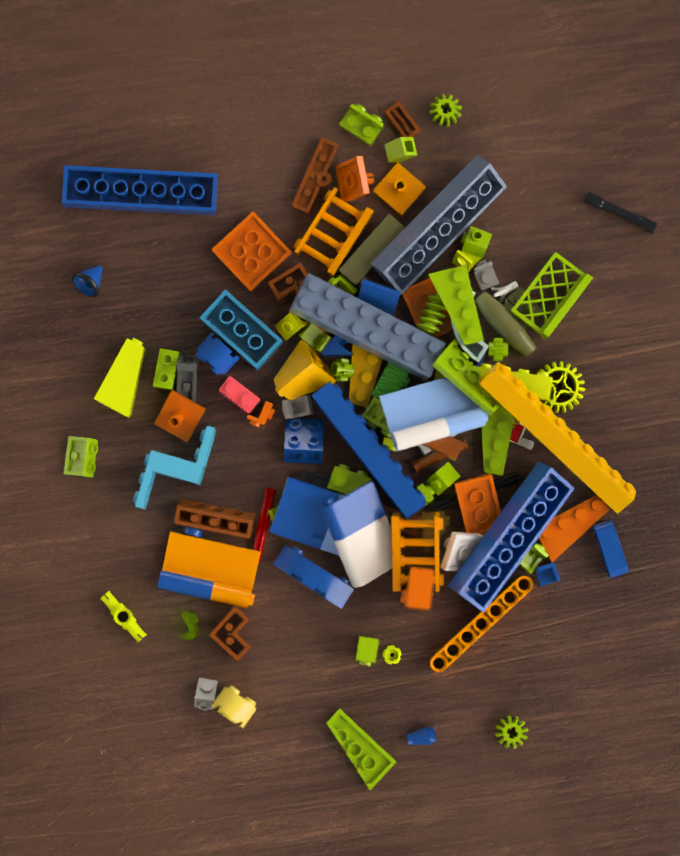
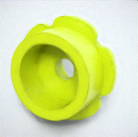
M390 645L383 651L382 656L387 664H397L401 659L402 653L399 648Z

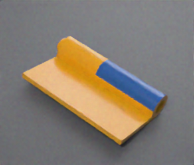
M170 531L158 589L248 609L249 605L253 606L255 594H252L261 551Z

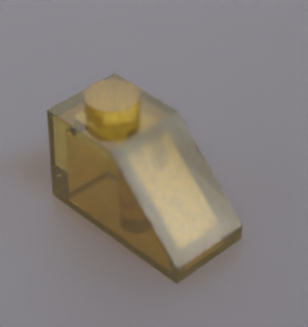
M435 512L421 513V520H434ZM439 512V518H443V530H440V537L446 532V527H449V516H445V512ZM422 528V538H435V528ZM423 546V552L428 551L432 546Z

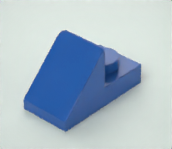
M336 335L321 352L329 358L354 355L344 346L349 342Z

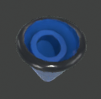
M96 266L74 273L72 276L74 286L88 297L98 296L103 268Z

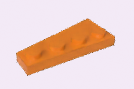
M598 495L554 517L538 539L545 548V552L549 555L548 558L551 563L610 510L609 506Z

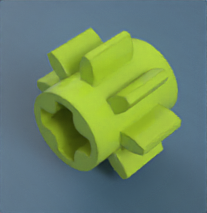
M494 338L493 342H488V356H493V361H502L503 357H508V343L503 342V338Z
M336 359V362L332 363L330 371L332 376H336V381L344 382L348 381V378H352L354 366L349 364L350 359Z

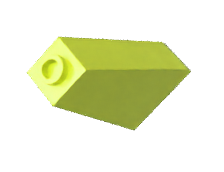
M135 338L132 340L126 339L94 397L96 401L127 418H130L146 350L142 346L143 343Z

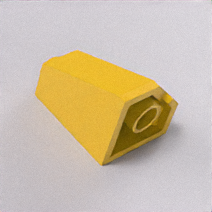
M303 339L298 343L273 379L276 385V392L281 397L285 396L290 401L319 390L329 382L334 384L336 380L331 375L328 365H324L318 357L319 354Z

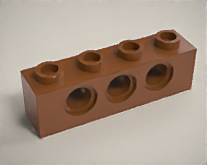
M180 499L176 508L174 524L250 539L256 513Z

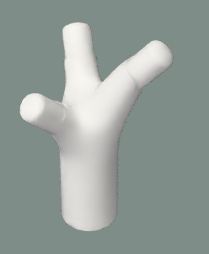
M514 281L501 288L492 287L491 291L496 292L493 294V297L501 295L499 302L502 303L505 296L519 288V286Z

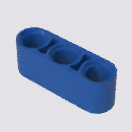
M610 519L593 525V531L609 577L613 578L629 573L613 521Z

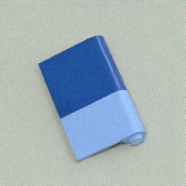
M288 477L269 532L339 555L320 509V503L325 497L333 496V498L340 499L344 495Z

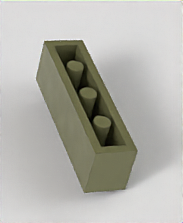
M388 214L339 269L338 273L342 274L355 288L358 285L362 286L363 280H368L367 275L371 270L373 272L376 271L371 263L405 227Z

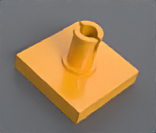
M397 163L376 186L373 192L402 216L423 193L426 186L402 165Z

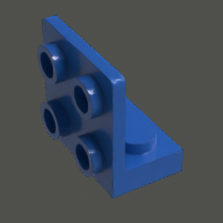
M286 419L285 463L322 464L324 420Z

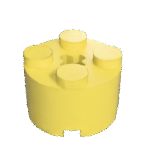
M233 686L224 687L211 707L216 708L217 706L219 708L217 712L234 724L240 722L239 727L244 728L256 710L254 707L256 703L248 697L242 698L239 696L240 691Z

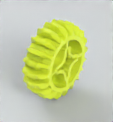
M563 361L559 363V367H557L556 362H552V369L548 364L545 365L547 371L545 373H562L558 380H553L550 401L543 402L544 405L548 404L551 409L555 407V413L559 412V407H561L563 413L566 412V406L569 410H572L573 405L571 403L577 406L579 402L576 398H583V395L579 394V392L585 391V388L579 387V385L585 383L584 380L578 381L582 374H574L577 371L576 367L570 371V363L563 368ZM567 375L573 381L574 390H571L566 384ZM561 382L564 389L556 394L557 391L554 385ZM560 394L572 396L566 402H556Z

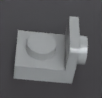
M484 260L475 264L476 267L473 269V273L481 292L500 284L492 267V261L486 262Z

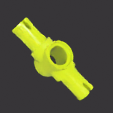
M110 591L100 598L111 610L110 613L114 617L115 622L121 625L124 630H128L137 643L142 640L140 636L144 638L147 635L136 623L137 620L133 617L132 612L122 603L120 604ZM122 611L128 614L126 622L119 620L118 616Z

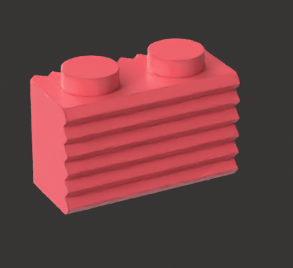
M231 376L219 388V392L223 396L229 398L230 401L232 400V403H235L241 410L247 412V415H250L261 401L260 398Z

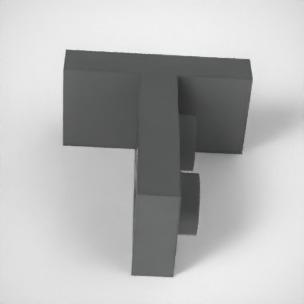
M180 355L177 361V393L196 403L199 358L192 355Z

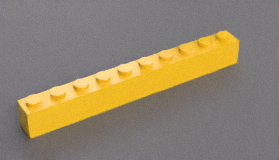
M497 362L482 376L479 384L617 514L634 501L636 494L634 487L630 483L625 482L619 472L613 470L603 457H599L589 444H585L575 431H571L563 419L553 414L551 408L548 405H544L534 392H530L519 378H515L507 366Z

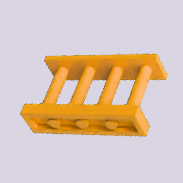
M336 187L326 193L323 199L326 202L302 239L299 238L293 247L296 249L294 251L295 255L298 256L303 251L325 264L328 269L327 274L331 277H334L374 212L368 207L365 211H360L336 196L338 193ZM333 203L355 216L356 220H358L356 226L350 227L328 214L326 211L330 204ZM323 219L345 232L346 236H348L346 242L339 243L318 230L316 227L320 220ZM313 235L335 248L336 252H338L336 258L329 259L306 245L310 236Z
M401 512L392 513L393 591L401 592L402 585L407 583L409 576L402 574V567H405V565H435L433 583H435L436 592L440 591V585H444V574H440V530H443V518H439V512H435L434 520H404V518H401ZM404 527L435 528V538H405L401 536V529H404ZM405 546H435V557H405V555H401V548H405Z

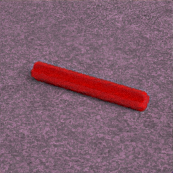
M266 488L253 543L252 549L261 551L258 563L261 561L270 520L268 511L272 509L276 490L273 488Z

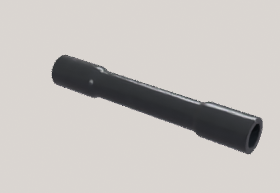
M589 191L585 197V203L627 220L652 234L656 229L658 223L610 203Z

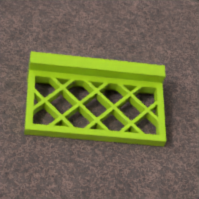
M555 252L510 312L539 333L540 337L546 341L593 277L588 273H583ZM555 258L562 263L563 270L553 271L552 262ZM567 272H574L580 277L576 282H568ZM563 273L565 283L555 284L553 274ZM550 274L552 284L542 285L541 276ZM565 286L567 294L557 297L555 287ZM552 288L554 298L544 299L542 289ZM539 289L540 299L530 300L529 292ZM554 301L555 310L546 312L544 302ZM541 302L543 312L532 313L531 303ZM528 304L529 314L522 315L516 309L519 305ZM543 315L544 324L539 328L534 324L533 317Z

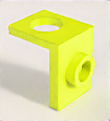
M457 250L452 263L457 267L466 265L469 272L482 258Z
M290 312L275 327L284 340L287 341L301 328L307 326L309 321H303L299 316Z

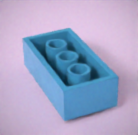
M226 289L200 317V320L257 371L283 344V340Z

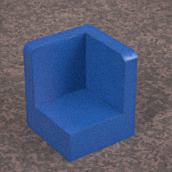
M555 562L535 568L540 587L561 581Z

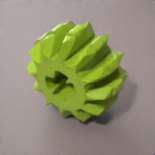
M442 94L441 100L435 97V103L430 105L433 109L430 111V115H435L433 122H436L438 119L440 120L439 126L446 122V126L449 127L450 121L455 124L457 123L456 118L461 117V113L458 111L462 109V106L457 105L458 99L452 101L453 95H449L448 99H446L445 94ZM444 107H448L447 114L443 113Z
M507 716V723L501 719L500 722L503 724V727L496 725V728L501 730V732L495 733V736H503L498 742L501 744L506 740L505 748H508L511 742L512 748L516 749L515 742L522 746L523 742L520 738H528L522 734V732H527L528 728H521L525 722L521 721L518 723L519 717L515 716L513 722L511 716ZM511 727H514L516 735L509 737L507 730H511Z

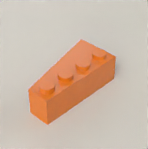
M411 567L405 591H401L400 602H404L403 606L430 610L435 570Z

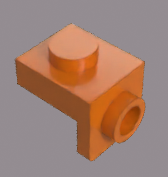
M266 401L259 419L248 414L249 424L260 428V425L265 427L267 420H271L274 415L275 409H272L274 405Z

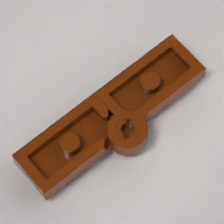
M321 137L293 200L292 208L309 215L320 188H326L331 184V176L328 170L339 144Z

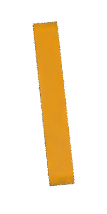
M519 576L490 603L484 613L482 611L479 612L430 658L429 664L431 669L436 672H442L531 591L533 587L531 578ZM521 579H525L528 582V588L525 590L519 588L518 583ZM507 592H511L514 595V600L511 603H507L504 600ZM493 605H497L500 608V613L497 616H493L490 613V608ZM479 618H483L486 621V626L483 629L476 627V621ZM465 631H469L472 634V639L469 642L462 640V634ZM452 644L458 648V652L455 655H449L447 652L448 647ZM442 658L444 661L443 666L438 669L433 666L434 659Z

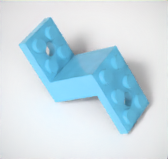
M207 426L206 430L202 429L200 435L202 445L201 448L196 449L194 459L197 460L196 463L151 450L150 454L147 453L144 461L146 470L145 473L141 472L138 482L141 484L139 491L135 492L133 502L136 503L135 507L146 510L156 473L201 486L216 429Z

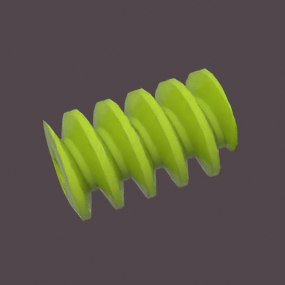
M433 293V295L428 296V300L431 303L425 304L428 310L422 311L425 317L419 318V321L423 324H417L416 328L436 337L434 332H440L437 325H443L439 318H446L442 311L447 310L440 296Z

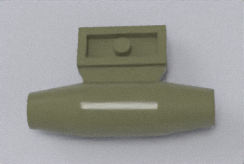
M520 286L506 298L504 305L485 291L475 300V304L486 321L503 340L526 358L537 348L525 330L531 327L510 312L525 290ZM531 303L532 313L543 312L537 303ZM528 304L519 305L516 309L522 315L529 314ZM543 315L534 316V324L542 319Z

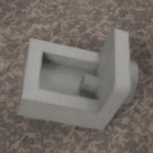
M310 395L298 397L291 401L289 399L282 400V413L285 419H294L314 414Z
M199 678L194 707H198L201 710H213L211 706L215 700L217 680Z

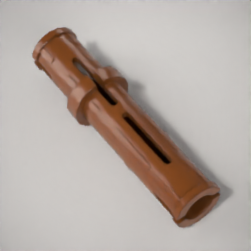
M464 437L458 439L464 443L461 451L467 449L468 445ZM433 451L412 461V465L416 473L447 457Z

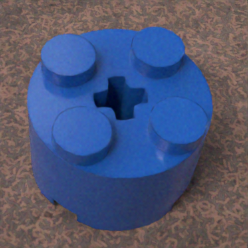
M211 332L196 349L198 352L195 355L203 362L207 363L208 361L211 364L209 368L217 375H225L240 357L238 355L234 357L235 352L221 339H214L216 335Z

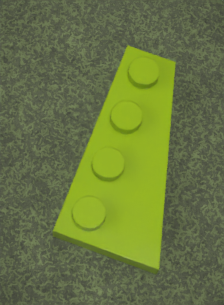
M466 265L428 274L464 345L484 341Z
M454 339L432 366L491 416L501 404L479 384L482 378L480 370L477 367H473L468 360L470 357L466 352H462L457 346L459 343Z
M500 405L491 416L487 414L488 421H486L485 426H482L484 473L503 476L514 416Z
M339 708L326 723L369 790H371L396 761Z

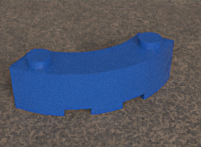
M285 545L273 565L342 609L354 590L348 586L349 581L342 576L336 578L302 556L304 552L294 546L291 549Z

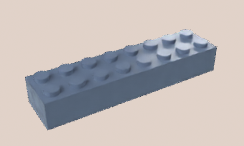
M476 155L375 258L371 265L389 287L399 291L400 295H402L507 186L493 166Z
M310 273L305 276L289 308V312L423 380L431 377L434 370L432 365L441 355L446 343Z

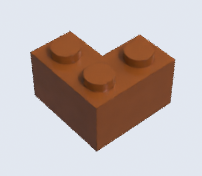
M299 263L269 281L268 285L279 302L294 292L297 294L308 273L303 265Z
M235 606L209 634L237 661L251 648V645L238 634L250 618Z

